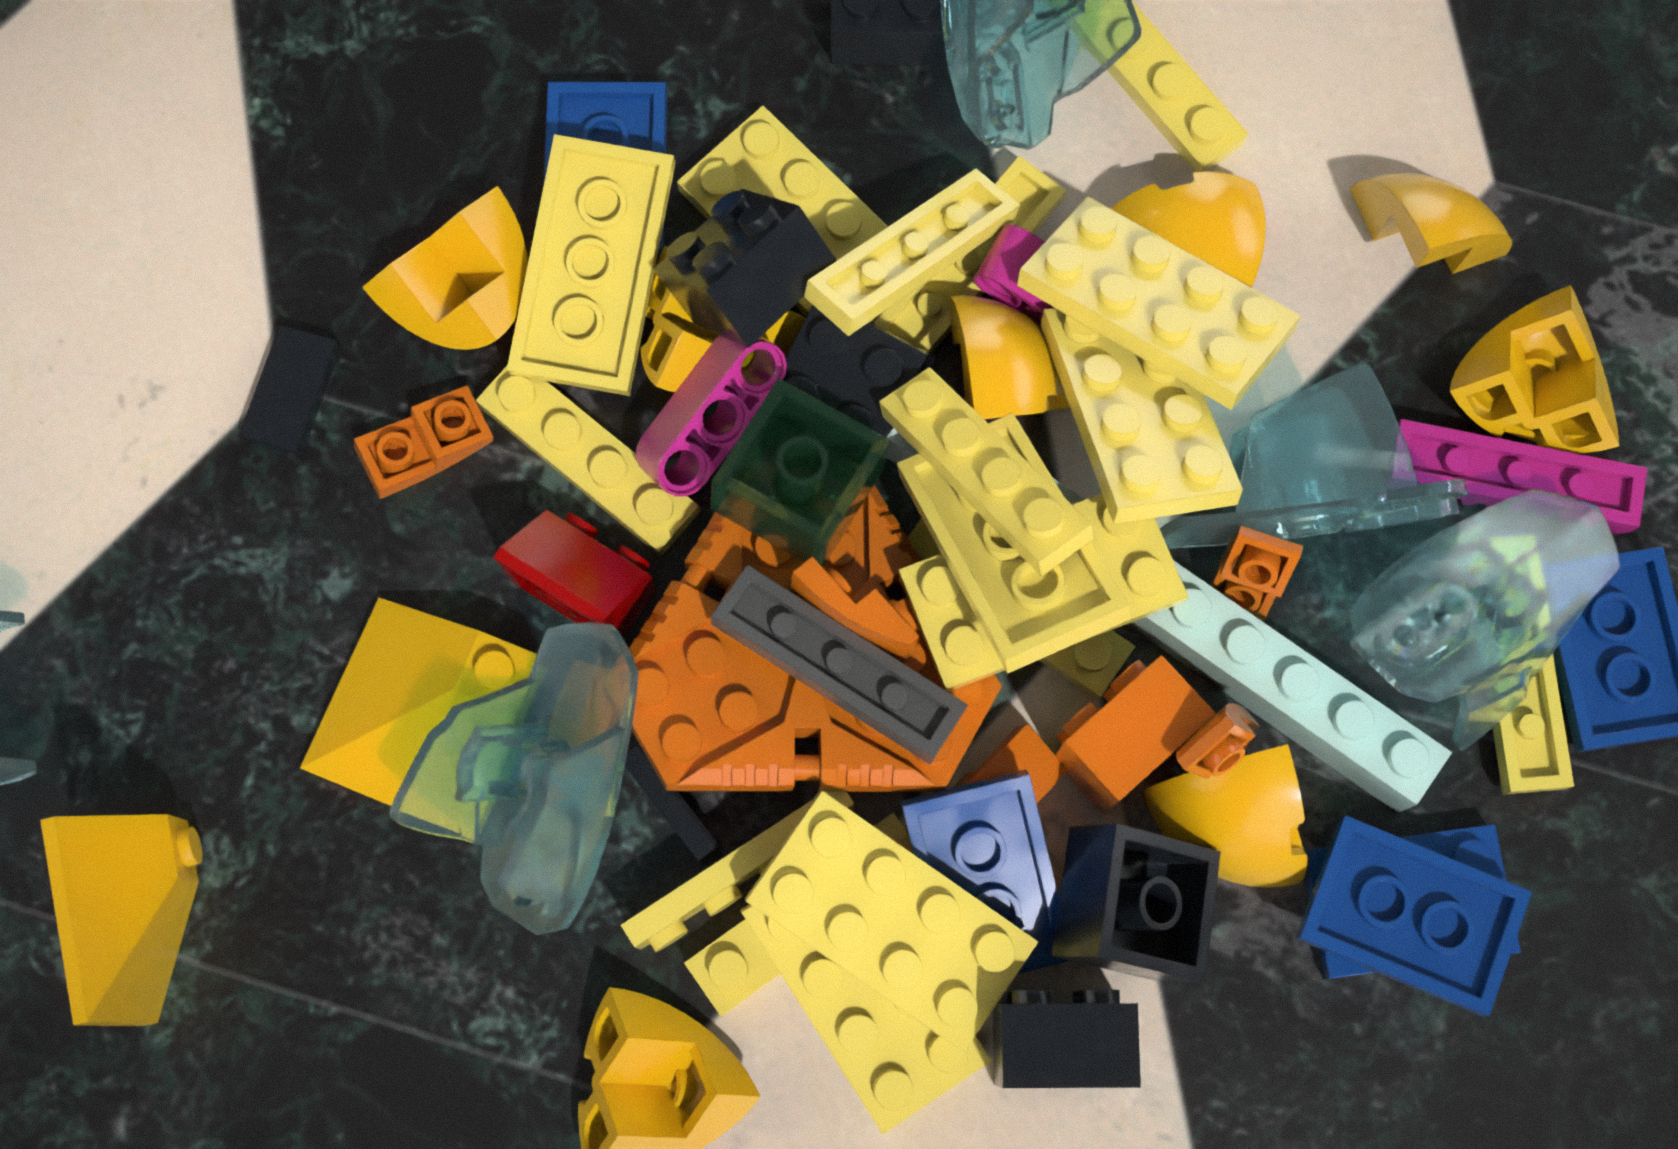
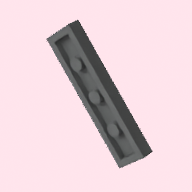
M749 565L745 567L711 615V625L930 765L968 704Z

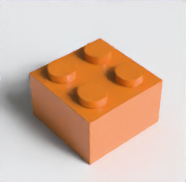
M1162 655L1147 668L1139 659L1135 661L1110 684L1111 687L1102 695L1108 701L1102 709L1098 710L1092 702L1088 703L1062 727L1063 730L1056 736L1062 743V746L1055 756L1068 770L1066 772L1067 776L1103 815L1216 714Z

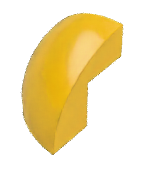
M1195 172L1193 173L1192 183L1178 185L1165 190L1152 183L1133 192L1110 208L1252 288L1262 260L1266 234L1264 204L1255 183L1228 173Z
M1391 173L1358 181L1350 189L1373 242L1400 232L1416 268L1445 258L1451 274H1455L1505 256L1511 249L1512 239L1492 210L1475 195L1449 181L1422 174Z
M498 186L458 212L429 238L390 263L362 288L398 324L431 343L452 349L470 350L495 342L507 332L517 318L528 266L527 251L522 231L506 197Z
M664 246L656 266L667 257V246ZM654 271L646 317L653 320L654 328L647 343L640 348L641 358L646 375L656 387L676 392L719 334L694 324ZM789 310L762 337L777 345L785 356L791 349L806 318ZM756 350L750 352L744 358L741 371L746 370L752 365Z
M1571 285L1539 298L1496 325L1470 349L1454 373L1450 385V393L1457 404L1477 425L1498 438H1501L1503 433L1507 432L1520 438L1535 441L1541 447L1576 454L1603 451L1619 446L1617 422L1606 376L1588 323Z
M966 295L949 296L953 344H960L965 401L983 419L1002 418L1011 413L1019 416L1043 413L1049 410L1071 409L1042 329L1037 322L1019 310L996 300Z
M1288 744L1245 755L1236 766L1220 776L1211 775L1208 779L1189 772L1160 782L1142 791L1146 805L1164 836L1221 852L1218 871L1219 878L1246 886L1266 888L1295 885L1304 879L1307 869V854L1303 849L1297 828L1299 824L1304 822L1305 817L1298 779Z
M608 988L595 1014L584 1051V1057L592 1061L595 1073L592 1077V1094L588 1100H582L578 1104L581 1149H701L733 1127L755 1105L761 1096L753 1080L737 1057L707 1028L684 1012L658 999L626 989Z

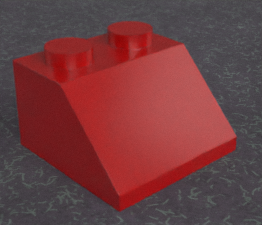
M545 510L500 546L493 558L515 586L617 649L657 589L652 576L646 572L650 567L649 562L623 545H619L615 552L595 540L599 532L580 517L568 512L565 518L561 519L550 511Z

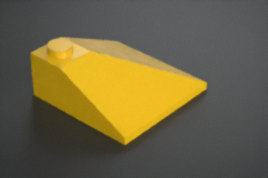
M378 598L300 769L474 840L546 677L549 666L538 654L482 631Z
M169 814L54 816L41 819L73 1025L147 1026L158 1023L199 883L196 865L202 863L203 853L196 829L189 827L188 820Z

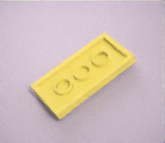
M761 106L677 181L679 192L707 219L712 216L711 210L722 197L740 189H746L799 205L836 260H839L888 227L764 106ZM805 297L795 304L806 317L813 305ZM878 315L871 321L874 322L880 315Z
M554 134L507 365V371L510 375L630 396L654 276L653 269L656 266L675 169L674 155Z
M1088 196L1021 267L1017 282L1018 287L1230 410L1235 407L1293 335L1301 317L1296 312Z
M1056 308L1044 309L1040 327L1113 524L1237 505L1243 488L1204 394Z
M1014 413L988 423L1062 494ZM919 453L897 462L901 481L1007 674L1130 620V605L1091 541L1043 576H1040Z
M1102 493L1072 504L1092 523L1094 539L1091 542L1130 605V620L1094 636L1179 605L1188 599V594L1155 518L1113 524ZM942 554L899 569L898 575L944 690L950 692L1005 671Z
M819 790L745 898L747 903L963 1053H965L1038 943L1030 935L822 790Z
M749 904L740 910L882 1134H885L992 1061L976 1036L965 1053H963Z

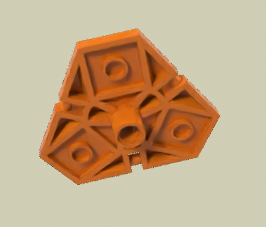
M747 462L724 497L720 507L712 516L708 526L700 535L698 542L685 559V569H687L685 575L680 582L671 581L664 592V596L652 611V615L647 619L640 634L635 638L608 681V690L666 791H793L794 781H819V790L827 792H937L945 790L1002 687L995 674L949 692L968 704L930 765L711 625V615L747 565L789 591L793 571L813 556L825 571L828 568H833L843 576L854 593L852 601L855 604L875 588L888 602L890 599L885 591L899 584L905 593L898 575L899 569L923 560L911 546L909 538L899 527L900 524L889 511L888 505L862 464ZM709 582L726 591L720 602L703 594ZM906 597L898 602L906 608L914 619L917 627L915 632L918 634L919 639L912 657L903 664L943 689L909 600ZM795 738H818V755H795Z

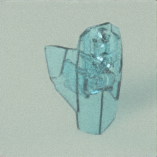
M940 0L947 64L962 119L979 141L993 149L1007 145L1028 151L1036 147L1051 135L1054 104L1064 97L1081 91L1112 66L1141 37L1142 29L1131 0Z
M1359 363L1255 413L1249 418L1248 426L1239 429L1232 435L1229 457L1243 488L1237 505L1222 507L1219 514L1178 517L1163 525L1160 531L1168 549L1228 545L1240 525L1281 539L1338 533L1343 528L1345 529V534L1459 515L1457 497L1466 496L1468 492L1465 479L1418 484L1408 447L1391 405L1372 368L1368 364Z
M1534 489L1528 490L1444 529L1414 547L1385 569L1352 602L1345 618L1346 624L1343 638L1400 694L1432 703L1457 695L1460 708L1454 725L1452 743L1459 750H1465L1526 698L1532 678L1542 669L1589 602L1616 575L1621 567L1616 543L1599 507L1557 493ZM1449 612L1443 616L1439 624L1434 620L1437 613Z
M598 622L570 623L546 629L528 678L482 697L453 706L445 719L428 733L389 810V817L402 826L427 834L459 839L483 846L480 880L492 907L536 935L569 928L595 879L610 835L627 758L639 677L632 654L618 630L612 624Z

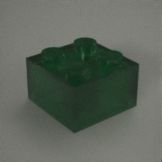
M778 378L712 480L710 509L803 562H806L813 556L824 567L881 475L891 440Z

